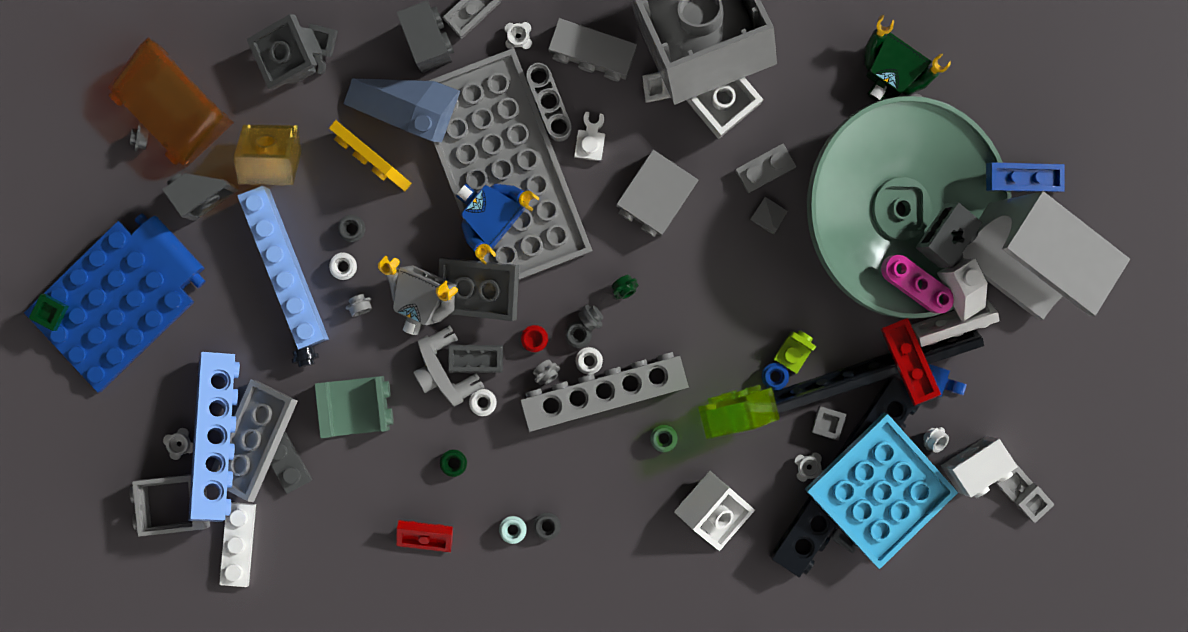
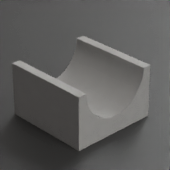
M1044 191L989 203L979 218L982 225L978 229V236L972 243L967 245L963 251L962 258L976 259L986 281L1038 320H1044L1048 312L1063 296L1087 315L1096 316L1130 261L1129 257Z

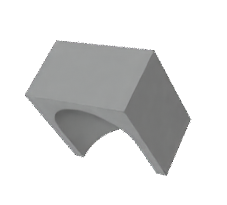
M631 0L637 25L674 105L777 64L774 26L761 0Z

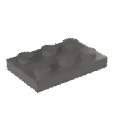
M452 258L439 259L438 277L456 284L458 292L454 295L455 309L451 313L452 315L506 321L517 320L519 265L492 262L483 264L481 261Z

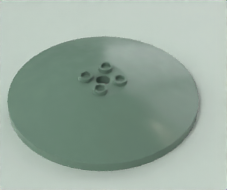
M917 96L895 97L870 104L846 118L833 131L820 150L810 176L807 192V219L813 246L822 266L834 283L847 296L869 310L891 317L925 318L942 314L928 311L885 280L881 272V266L888 256L903 255L941 282L937 273L944 268H938L915 247L943 206L959 202L979 219L989 203L1011 198V191H986V163L1003 162L985 132L971 118L958 109L938 100ZM899 201L905 205L906 209L902 217L896 212V205ZM898 264L896 269L900 273L901 266ZM919 280L918 287L921 289L923 283ZM940 295L939 302L941 304L943 303L942 295Z

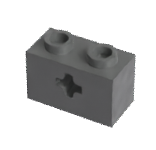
M959 202L945 204L915 248L938 268L956 266L962 260L963 251L967 245L972 243L978 236V229L982 222Z

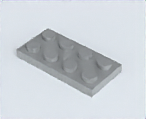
M250 379L235 414V433H230V443L234 444L235 449L234 459L229 460L228 471H233L232 488H227V491L248 502L255 501L298 402L297 400L259 381ZM217 459L211 472H217L220 469V462Z

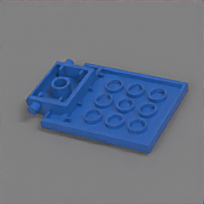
M143 213L138 215L134 221L140 227L132 234L121 222L117 221L44 293L69 306L57 331H51L32 321L97 393L102 392L194 303L183 289L191 282L197 288H200L206 282L200 275L205 269L203 265L157 216L148 219ZM37 300L24 312L28 318Z

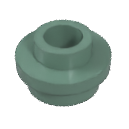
M659 425L651 432L650 441L657 451H671L677 444V433L668 425ZM660 434H668L669 440L667 443L659 442Z

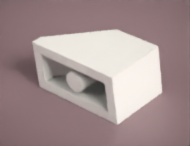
M962 259L956 266L944 268L937 273L942 284L953 293V306L961 321H965L985 308L987 281L976 259Z

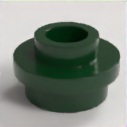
M448 450L440 459V468L447 476L457 477L466 470L467 458L459 450ZM451 458H456L459 461L457 468L450 467L449 460Z

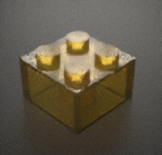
M243 125L234 154L238 184L294 185L301 156L298 125Z

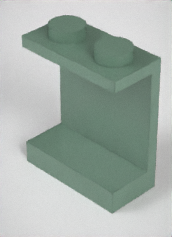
M384 376L315 383L320 438L377 431L384 432L390 430L389 425H393L392 408H387L386 399L391 395L389 381L384 380Z

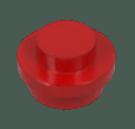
M531 325L522 332L521 343L526 350L539 352L546 347L548 334L541 326Z

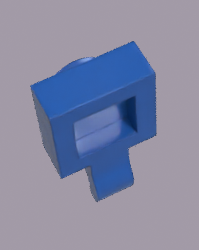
M928 364L940 390V397H942L944 390L964 395L967 384L948 379L949 370Z

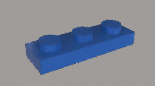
M986 163V191L1065 192V164Z

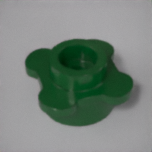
M625 275L617 279L612 284L615 299H627L632 296L639 286L636 283V278L632 279L630 275Z

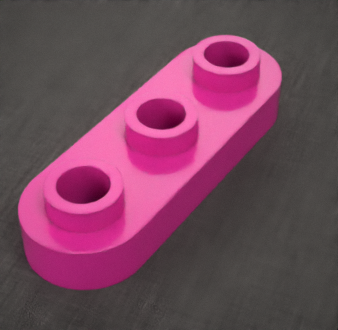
M891 255L883 261L881 272L884 279L932 313H946L951 309L954 302L951 290L903 255ZM898 264L901 266L900 273L896 269ZM919 280L923 283L921 289L918 287ZM940 295L943 296L942 304L939 302Z

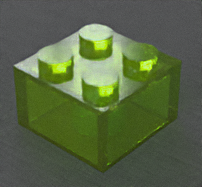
M760 385L747 387L739 391L733 390L707 398L708 404L698 407L706 439L753 430L780 420L772 387L761 389Z

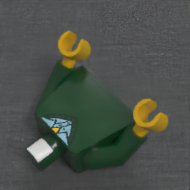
M884 15L878 18L877 29L873 31L865 46L864 65L868 69L866 76L875 82L867 94L877 102L882 101L888 92L898 97L901 93L911 95L923 90L939 75L938 72L946 71L951 65V61L944 67L938 64V59L943 54L937 55L932 62L893 35L891 31L894 26V20L891 21L890 26L883 27L881 22Z

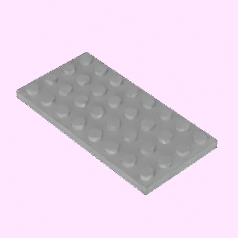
M509 49L429 80L460 91L442 143L434 142L460 212L462 213L467 205L459 200L456 195L465 184L477 193L485 185L489 187L495 183L513 185L524 191H531L539 197V201L535 198L529 201V206L533 208V211L525 208V211L493 248L496 256L494 257L491 253H487L484 256V261L519 265L520 280L593 252L515 49Z

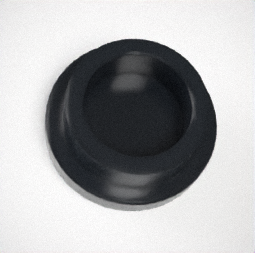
M314 347L293 351L294 358L291 361L292 364L298 363L299 368L315 364L314 359L319 358V354L315 353Z

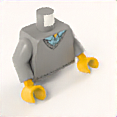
M385 255L378 263V269L388 278L394 301V311L406 317L403 326L404 332L418 335L421 324L430 325L441 322L454 311V295L458 292L456 284L413 265L398 269L399 259L393 258L389 262L388 257Z

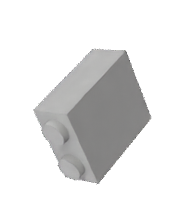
M653 150L616 205L620 209L618 214L630 222L635 219L643 224L641 229L652 237H655L656 234L662 236L699 180Z

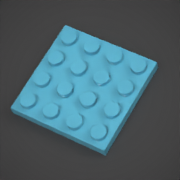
M883 413L805 488V491L878 569L883 567L958 493L887 413Z

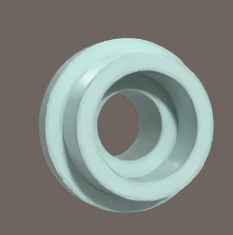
M517 516L505 518L499 527L501 538L510 544L522 541L527 532L525 522ZM510 525H516L518 527V532L516 534H510L508 532V527Z

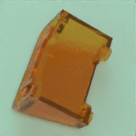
M147 37L108 86L111 91L108 95L118 106L124 104L167 150L165 156L173 164L181 163L183 166L188 167L234 122L178 67L160 44Z

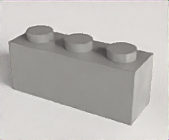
M559 18L549 46V54L553 55L552 59L564 64H568V61L579 64L578 68L593 73L595 69L604 72V77L619 82L620 78L624 80L627 78L637 44Z

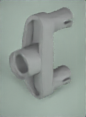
M448 325L430 337L426 335L417 340L425 366L413 373L424 393L438 387L445 398L455 407L464 402V398L483 389L484 385L481 381L473 386L470 385L480 379L477 373L457 384H451L436 357V351L458 341L455 333L444 338L453 333V329Z

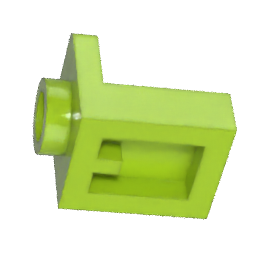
M801 330L798 333L790 332L773 360L797 374L811 351H814L816 348L811 343L813 338Z

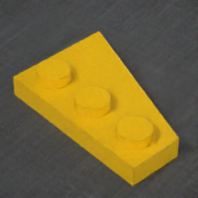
M337 120L329 127L336 134L334 140L344 149L351 146L355 150L352 155L364 165L369 161L374 166L371 171L383 181L388 177L404 191L412 184Z

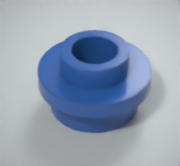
M771 363L762 371V382L771 390H780L789 381L788 370L782 364ZM774 371H777L780 375L777 382H773L770 379V374Z

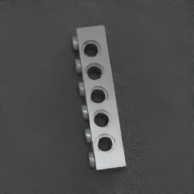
M673 352L657 356L658 361L647 364L646 359L630 363L632 369L621 371L620 367L605 370L604 377L595 379L594 374L578 378L579 383L568 386L567 381L551 385L553 391L542 393L541 389L526 392V398L521 399L529 432L689 388L681 357H674ZM654 368H659L664 372V380L659 384H653L649 380V373ZM632 375L637 378L638 387L634 391H626L623 388L622 382L626 376ZM601 383H607L612 388L611 395L606 399H602L596 394V388ZM575 390L582 391L586 396L584 404L580 406H575L570 402V394ZM547 398H555L559 402L557 412L548 413L545 411L543 404Z

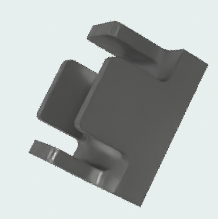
M289 14L247 38L268 89H275L285 83L295 84L316 73L315 66H317L313 55L321 54L322 50L313 30L301 27L296 15Z

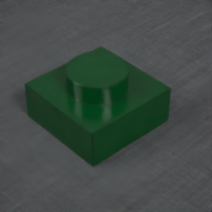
M40 294L29 319L51 331H57L69 306L47 294Z

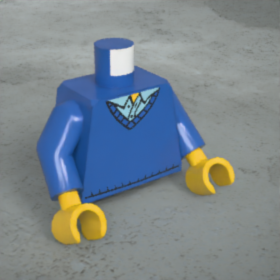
M497 183L491 187L485 185L477 193L465 184L456 197L467 205L461 213V216L464 218L461 227L466 242L475 252L476 257L483 264H487L484 261V256L487 253H491L495 257L496 253L493 251V248L525 211V208L533 211V208L529 206V201L534 198L539 201V197L531 191H524L513 185Z

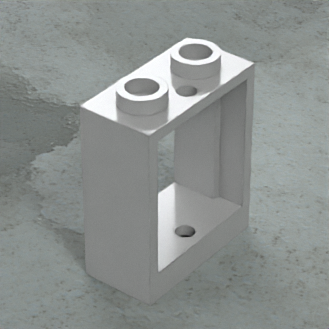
M191 474L140 479L132 482L130 500L132 503H135L136 513L133 514L132 522L134 530L138 532V537L202 530L210 527V521H192L151 526L147 486L188 482L190 498ZM205 487L204 496L207 498V489Z

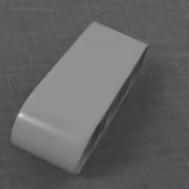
M534 63L528 68L526 73L529 88L548 135L554 141H564L571 134L570 119L549 68L545 64ZM537 71H541L547 77L543 83L538 84L532 81V75ZM547 96L554 97L557 101L552 109H546L541 105L542 100ZM555 122H564L567 126L566 131L562 134H555L551 130Z

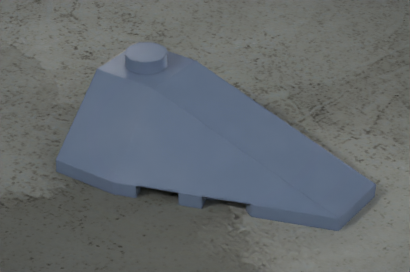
M352 78L343 104L433 142L442 143L460 91L436 81Z

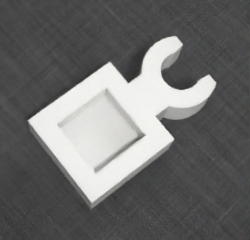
M585 112L583 120L587 129L586 131L578 130L574 158L601 162L605 133H598V129L604 123V115L600 114L599 121L593 124L589 121V112Z

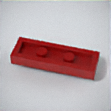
M906 318L881 329L913 405L915 406L940 396V390L909 319Z

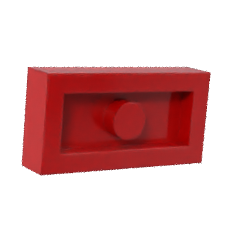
M398 520L397 546L451 552L453 541L452 526Z

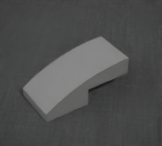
M1018 466L1011 471L1013 475L1009 479L1001 483L996 481L995 484L1033 523H1036L1054 506V503Z

